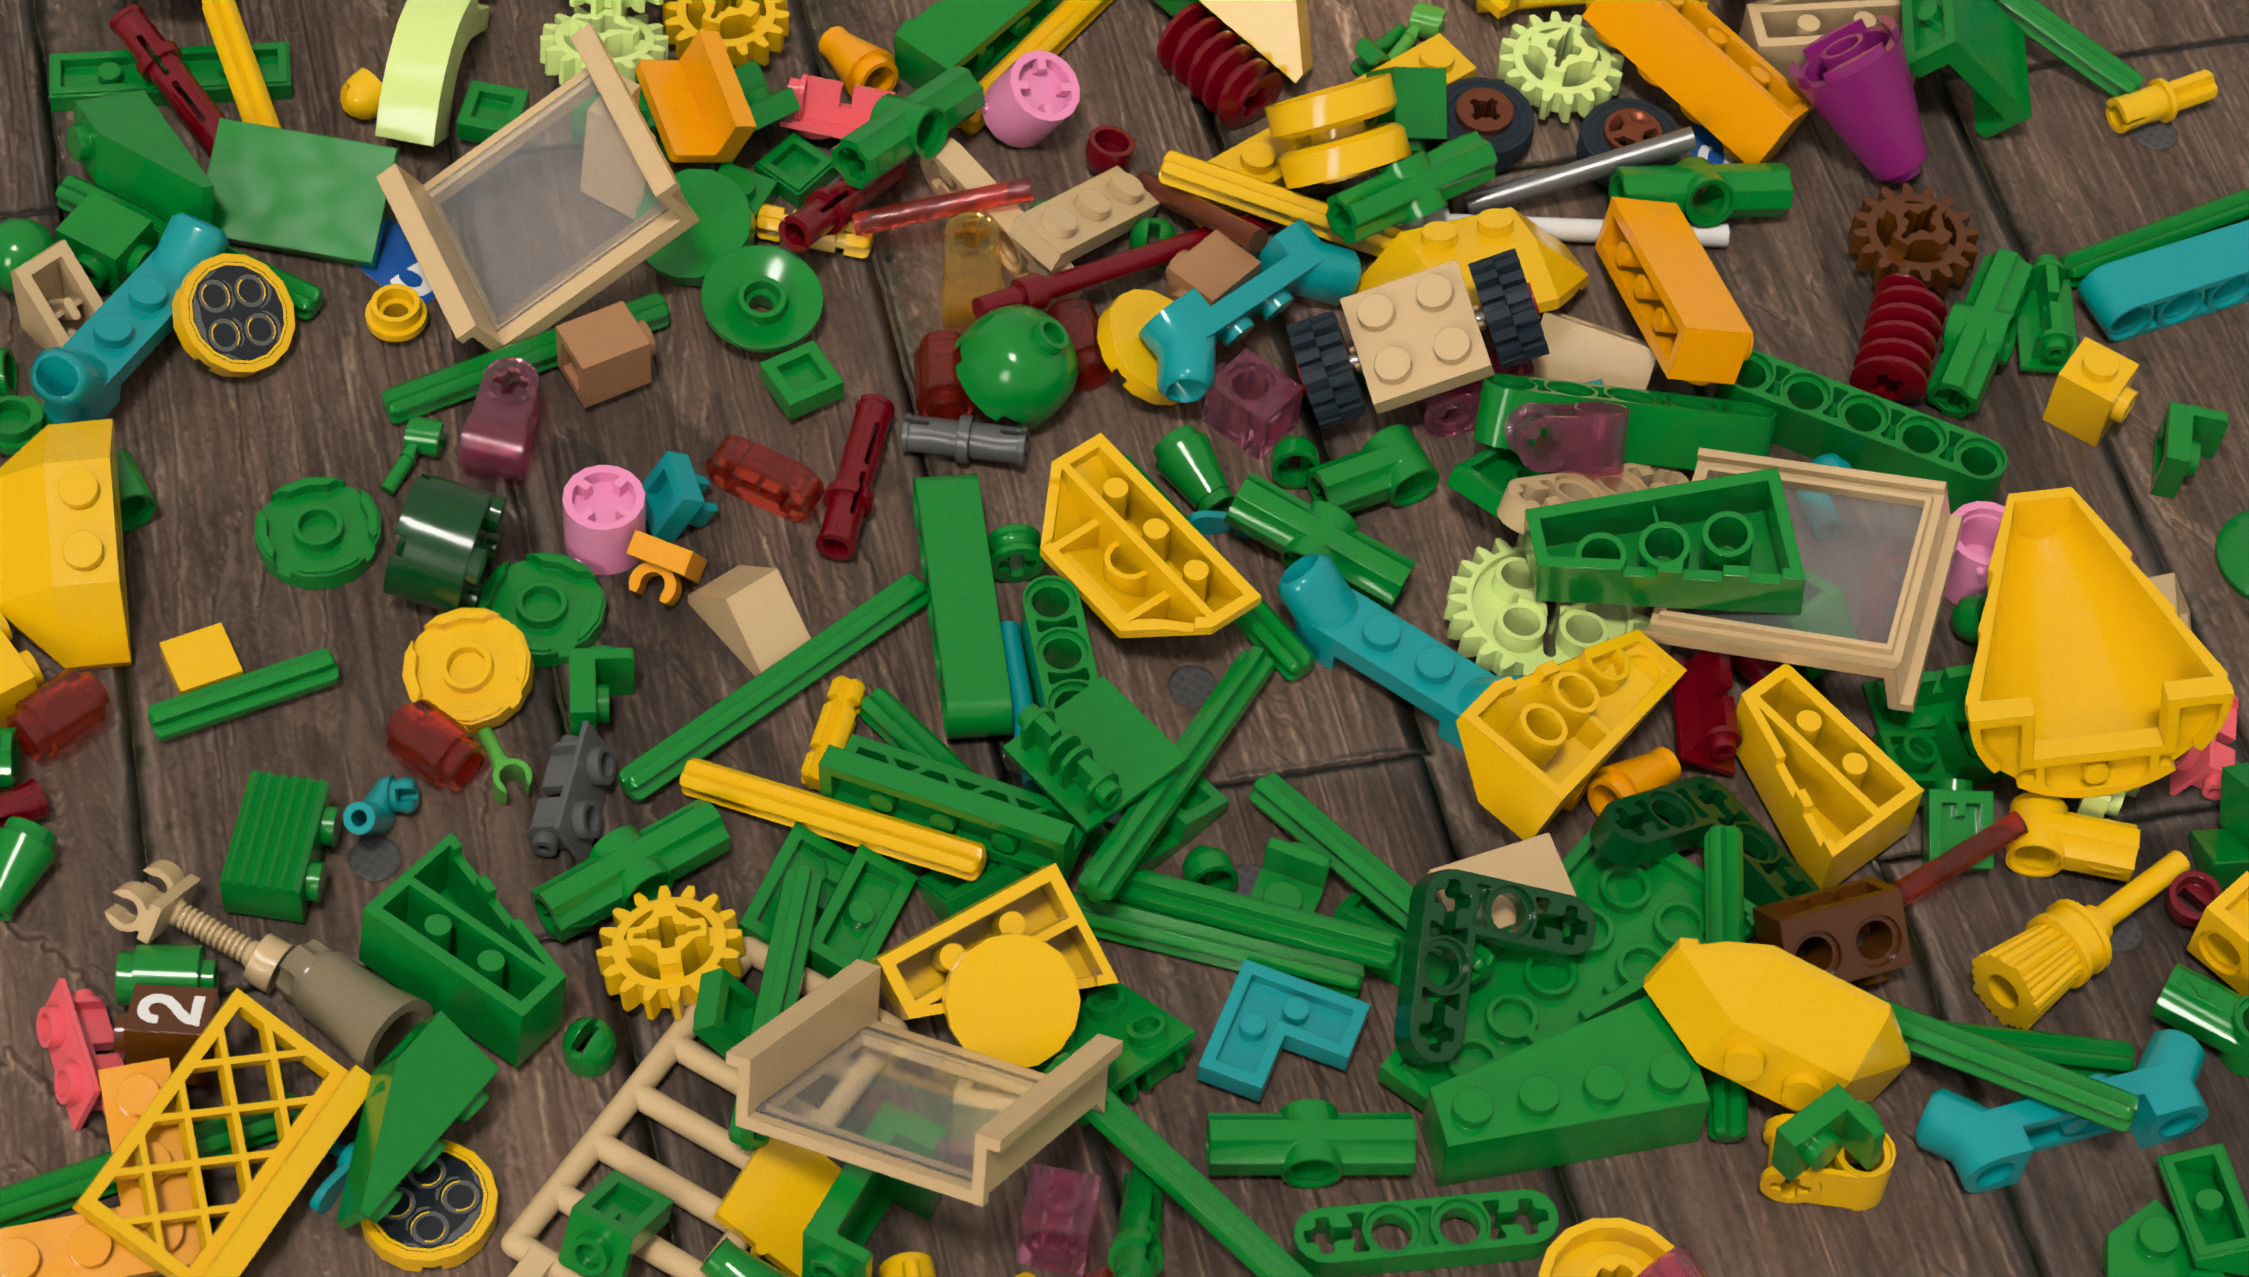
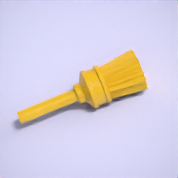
M2171 851L2098 906H2083L2069 899L2057 900L2046 909L2045 913H2040L2027 923L2025 931L1978 955L1972 960L1974 967L1971 972L1975 982L1973 985L1974 992L1980 995L1979 999L1985 1002V1007L1991 1009V1014L1998 1016L1999 1022L2002 1025L2029 1030L2070 988L2081 987L2090 980L2093 974L2100 973L2110 964L2112 959L2110 938L2113 935V927L2170 886L2179 874L2189 871L2190 863L2180 851Z

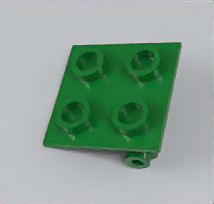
M1101 676L1053 711L1049 707L1039 708L1036 704H1030L1025 707L1017 718V723L1021 726L1020 735L1003 746V751L1087 834L1188 762V757L1104 676Z
M1120 982L1108 984L1095 989L1086 998L1081 1000L1076 1027L1062 1049L1040 1065L1032 1066V1068L1038 1072L1045 1073L1049 1065L1064 1052L1072 1055L1098 1033L1122 1040V1054L1108 1065L1107 1088L1120 1100L1132 1103L1138 1098L1137 1089L1146 1093L1173 1071H1178L1184 1067V1058L1191 1053L1188 1042L1195 1038L1197 1034L1196 1030ZM1083 1116L1076 1120L1083 1127L1090 1124Z

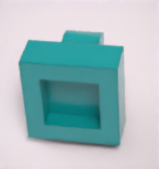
M666 451L642 483L646 500V520L651 535L664 541L675 542L688 524L695 527L706 526L719 510L717 504L704 501L702 494L709 487V480L694 473L688 454Z

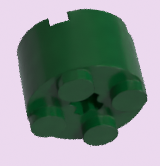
M421 472V477H416L409 491L395 534L399 535L396 547V556L389 554L384 578V593L443 612H449L460 607L477 608L478 599L484 586V582H480L485 566L493 568L500 549L503 532L499 531L504 517L507 498L487 490Z

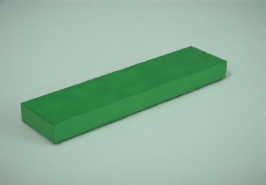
M289 41L251 43L271 100L292 99ZM215 45L179 47L183 54L181 61L214 103L235 102ZM148 49L168 75L169 70L152 49ZM128 50L49 54V99L52 112L74 111L76 100L144 90L155 106L171 105L152 81L142 79L135 68L137 61ZM184 91L183 96L187 99L190 105L194 104L193 101Z

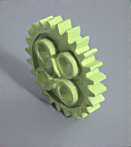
M1523 534L1518 535L1514 548L1499 537L1495 539L1492 552L1478 546L1475 548L1472 561L1463 559L1460 562L1457 576H1452L1443 619L1450 621L1447 631L1448 639L1460 640L1457 653L1466 658L1476 656L1475 664L1487 671L1492 670L1497 674L1496 676L1532 674L1538 665L1552 660L1559 664L1580 656L1587 647L1637 629L1643 632V629L1649 625L1651 618L1643 615L1645 606L1550 602L1547 610L1545 602L1536 601L1524 549ZM1546 625L1548 634H1551L1548 645L1549 656H1546L1543 652V637Z

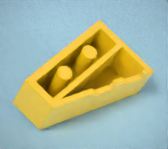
M1784 663L1741 694L1736 709L1737 729L1740 730L1742 735V743L1737 748L1736 754L1796 862L1813 879L1820 890L1838 885L1908 833L1924 789L1792 666Z
M1056 863L1043 866L867 961L881 966L880 987L896 1017L901 1020L943 1014L942 997L947 974L961 953L987 937L1005 933H1017L1040 938L1062 953L1076 975L1078 990L1119 983Z

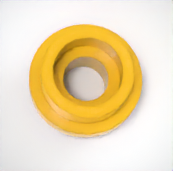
M390 284L378 289L373 294L365 310L366 324L369 331L377 338L388 342H403L416 337L424 330L428 319L425 302L418 296L415 290L402 284Z

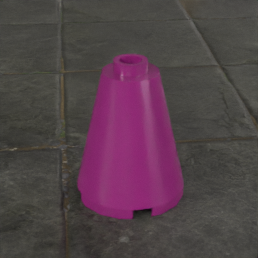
M1884 14L1877 15L1881 25L1866 28L1861 18L1831 30L1803 49L1807 60L1800 68L1792 61L1789 66V75L1794 85L1876 180H1889L1891 184H1899L1913 178L1921 171V163L1926 159L1928 151L1901 29L1894 17Z

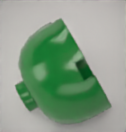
M1015 304L992 309L979 317L955 342L954 350L961 347L962 360L955 366L960 383L969 398L988 417L997 422L1006 416L1013 421L1021 422L1017 427L1029 426L1030 430L1040 428L1056 414L1074 392L1079 363L1073 342L1060 322L1035 307Z

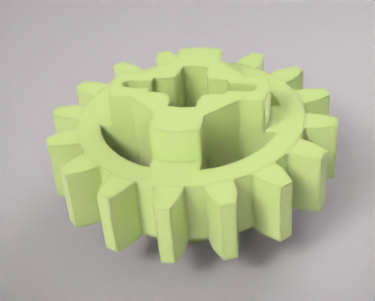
M575 7L572 17L558 13L555 15V24L545 23L543 25V35L540 36V63L545 64V74L547 76L559 75L560 85H563L586 68L570 37L589 23L596 28L619 73L634 82H639L635 68L640 60H668L669 38L668 35H663V25L661 23L649 24V15L645 13L634 17L629 16L628 8H626V11L623 9L622 16H615L611 8H603L598 14H591V12H587L581 7Z
M1552 11L1550 21L1543 22L1538 16L1533 14L1529 16L1527 28L1515 23L1511 26L1510 37L1503 38L1501 41L1496 76L1498 79L1505 80L1504 83L1515 87L1529 100L1531 106L1538 107L1539 119L1545 120L1549 116L1550 111L1558 112L1562 123L1569 122L1571 112L1577 111L1580 116L1585 118L1594 106L1611 100L1612 95H1618L1623 75L1621 71L1624 55L1615 53V48L1604 44L1596 36L1592 26L1588 29L1581 26V15L1575 14L1570 22H1564L1558 11Z

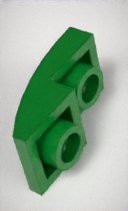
M1944 714L1934 729H1878L1872 739L1879 743L1878 747L1921 786L1924 792L1928 789H1934L1935 780L1965 779L1971 780L1973 785L2008 776V774L2001 770L1994 774L1978 756L1972 742L1966 714Z

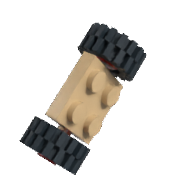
M1515 248L1468 264L1483 308L1481 312L1478 304L1474 306L1471 304L1457 259L1341 298L1340 302L1355 345L1349 348L1351 356L1334 310L1286 325L1295 354L1296 367L1320 429L1324 430L1368 415L1354 367L1357 373L1363 371L1377 414L1495 375L1481 331L1486 330L1484 323H1488L1503 369L1550 354L1539 321L1541 315L1530 282L1527 283Z

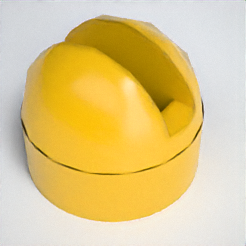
M360 68L341 87L339 99L343 110L350 116L360 120H371L377 117L382 82L366 68Z

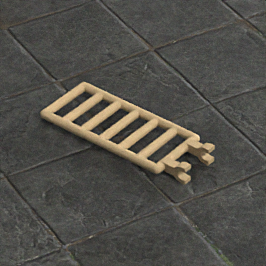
M751 936L743 937L746 952L745 955L741 956L743 974L742 977L735 978L741 981L751 967L763 972L769 945ZM806 966L800 994L806 996L829 979ZM694 1004L687 1005L684 1008L682 1020H675L504 1233L501 1239L503 1252L519 1262L508 1277H583L561 1265L558 1260L559 1252L536 1240V1238L558 1211L570 1217L572 1206L586 1195L577 1187L598 1160L674 1200L673 1204L724 1232V1235L708 1256L726 1237L745 1251L750 1247L712 1218V1215L723 1199L616 1138L635 1113L639 1111L740 1170L743 1169L753 1152L741 1150V1145L730 1142L727 1129L655 1089L673 1065L678 1062L734 1095L737 1093L738 1069L726 1065V1059L723 1056L694 1041L697 1036L692 1032L694 1010L696 1008ZM880 1007L878 1008L879 1022L909 1031L907 1024L903 1020ZM866 1048L856 1062L847 1058L824 1075L838 1083V1085L819 1110L814 1109L797 1098H793L777 1111L838 1130L893 1057ZM656 1234L634 1254L672 1277H707L699 1270L703 1264L701 1260Z

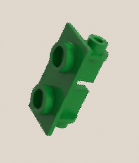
M2043 254L2034 261V280L2018 315L2016 340L2019 370L2060 373L2078 348L2070 279H2065V266L2058 261L2055 255Z
M1974 661L1972 664L1948 667L1940 671H1924L1914 712L1888 709L1884 678L1882 680L1862 682L1861 688L1877 729H1934L1944 714H1965V699Z

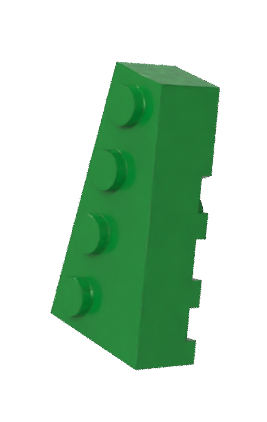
M1778 467L1525 509L1524 549L1536 601L1801 615L1806 577Z
M1648 995L1430 1087L1420 1130L1437 1186L1441 1187L1697 1142L1711 1100L1699 1065Z

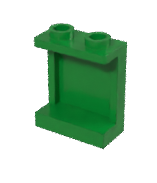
M1901 0L1904 47L1910 71L1919 79L1949 64L1972 86L1976 132L1983 139H1987L2032 117L2024 31L1993 0Z
M885 1101L862 1138L945 1165L947 1131ZM846 1163L803 1231L802 1277H872L873 1254L865 1247L892 1203L924 1219L930 1220L942 1201L943 1194Z

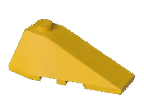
M1637 629L1587 647L1580 656L1556 664L1552 660L1538 665L1532 674L1515 680L1508 676L1494 681L1456 721L1478 802L1522 840L1537 836L1675 686L1687 669L1642 631Z

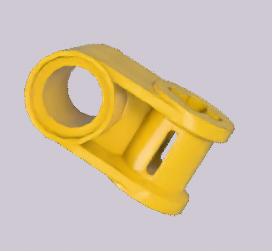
M1796 1114L1776 1115L1765 1122L1763 1138L1769 1145L1768 1168L1764 1169L1760 1175V1190L1765 1196L1783 1203H1811L1841 1207L1853 1211L1868 1210L1877 1206L1883 1199L1896 1157L1895 1144L1886 1132L1880 1162L1870 1169L1872 1171L1863 1172L1850 1166L1849 1164L1860 1163L1842 1146L1840 1152L1828 1165L1817 1171L1810 1167L1792 1180L1791 1183H1787L1786 1178L1771 1164L1776 1129Z

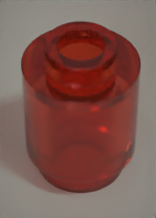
M1063 299L1056 302L1048 309L1046 314L1063 325L1075 347L1079 368L1074 389L1089 391L1104 385L1114 376L1116 369L1111 372L1103 360L1097 340L1098 319L1100 317L1094 305L1089 301Z
M938 330L927 334L921 340L920 347L914 354L915 404L922 416L959 420L962 414L970 415L976 409L977 405L969 398L957 377L955 366L962 360L961 347L956 350L954 348L956 340L962 334L956 331Z
M69 667L18 701L15 705L16 711L6 718L8 728L17 729L19 746L29 757L34 760H39L47 754L55 757L107 721L105 706L110 703V699L101 682L92 673L86 671L80 674L75 669Z
M427 699L418 700L413 704L407 703L402 705L388 722L386 734L389 736L387 740L388 752L438 788L447 786L453 791L463 789L476 777L485 761L486 750L478 744L477 734Z

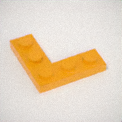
M169 1057L98 1070L112 1153L171 1075ZM172 1098L161 1114L176 1112L174 1098ZM178 1124L151 1127L145 1138L150 1165L185 1160ZM134 1151L121 1168L136 1166ZM187 1172L153 1176L159 1213L193 1209ZM139 1179L116 1181L120 1206L109 1209L121 1218L145 1215ZM81 1214L0 1229V1277H153L162 1275ZM196 1221L161 1225L165 1250L189 1267L201 1250ZM147 1227L136 1228L149 1238Z

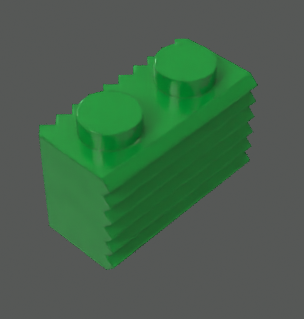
M257 769L250 772L219 882L224 912L300 923L306 921L309 901L321 902L325 890L327 864L321 862L324 846H336L341 828L342 811L340 807L332 806L329 782L324 779L315 781L311 777L302 779L297 775L288 777L284 773L275 775L270 771L263 774Z

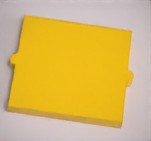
M770 1137L765 1147L755 1148L712 1215V1218L751 1247L750 1252L752 1255L758 1258L764 1256L791 1277H802L803 1231L842 1171V1168L831 1161L826 1155Z

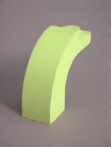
M479 0L406 1L393 36L386 63L375 136L432 147L448 138L453 93L459 66L469 41L474 36L487 30L490 6L478 4Z

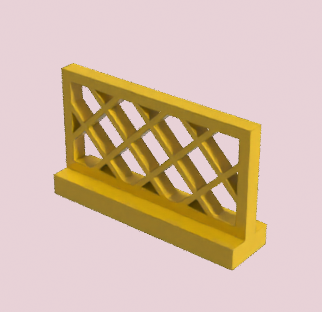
M236 988L72 1208L165 1277H239L366 1099L371 1075L356 1064L349 1071L240 989ZM235 1013L258 1030L262 1053L229 1057L224 1028ZM275 1043L285 1051H276ZM213 1044L215 1059L201 1060ZM300 1061L323 1078L311 1096L285 1099L279 1064ZM265 1065L271 1101L238 1104L232 1069ZM217 1071L224 1106L190 1110L185 1085L186 1079L190 1074ZM172 1098H174L176 1112L161 1114ZM301 1109L290 1125L288 1111ZM274 1113L278 1143L270 1150L247 1152L240 1117ZM226 1118L232 1154L199 1158L192 1122ZM178 1124L185 1160L150 1165L145 1138L146 1133L151 1127ZM134 1151L136 1166L121 1168ZM263 1163L253 1178H251L249 1164ZM235 1166L240 1196L234 1204L207 1207L201 1170ZM187 1172L193 1209L159 1213L153 1176ZM138 1178L145 1215L121 1218L99 1202L98 1199L110 1182ZM224 1217L212 1233L210 1219ZM196 1221L201 1250L189 1267L165 1250L161 1225ZM147 1227L149 1238L136 1228Z

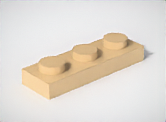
M1116 166L1017 215L1007 234L1052 272L1131 231L1136 222L1146 216L1152 218L1160 203L1144 189L1143 184L1138 178Z

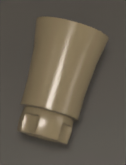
M312 939L306 944H298L288 953L280 965V973L275 982L277 991L294 1004L298 1014L320 1029L346 1053L354 1064L370 1075L415 1024L433 1015V1009L427 1001L393 986L365 969L344 952L334 951L328 945L316 939Z

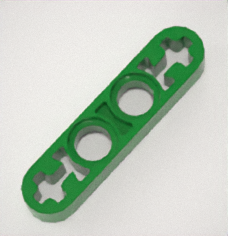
M1529 1189L1321 1207L1307 1211L1298 1219L1291 1241V1256L1313 1277H1356L1532 1260L1544 1255L1547 1248L1553 1243L1559 1224V1213L1555 1204L1546 1195ZM1527 1215L1531 1225H1538L1536 1233L1525 1234L1521 1224H1514L1516 1216ZM1490 1216L1495 1218L1493 1229H1499L1497 1239L1490 1238ZM1462 1218L1469 1221L1475 1227L1477 1238L1466 1244H1456L1447 1240L1442 1235L1439 1226L1447 1219ZM1394 1224L1401 1227L1408 1234L1410 1243L1403 1249L1396 1251L1387 1250L1380 1247L1374 1241L1372 1231L1380 1225ZM1352 1229L1360 1230L1358 1246L1360 1252L1354 1251L1355 1239H1350ZM1317 1233L1325 1234L1327 1242L1334 1244L1333 1252L1328 1254L1321 1253L1319 1245L1312 1243L1313 1235Z

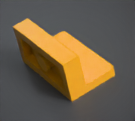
M698 31L679 60L642 59L637 64L635 73L669 160L674 163H732L757 125L719 31Z

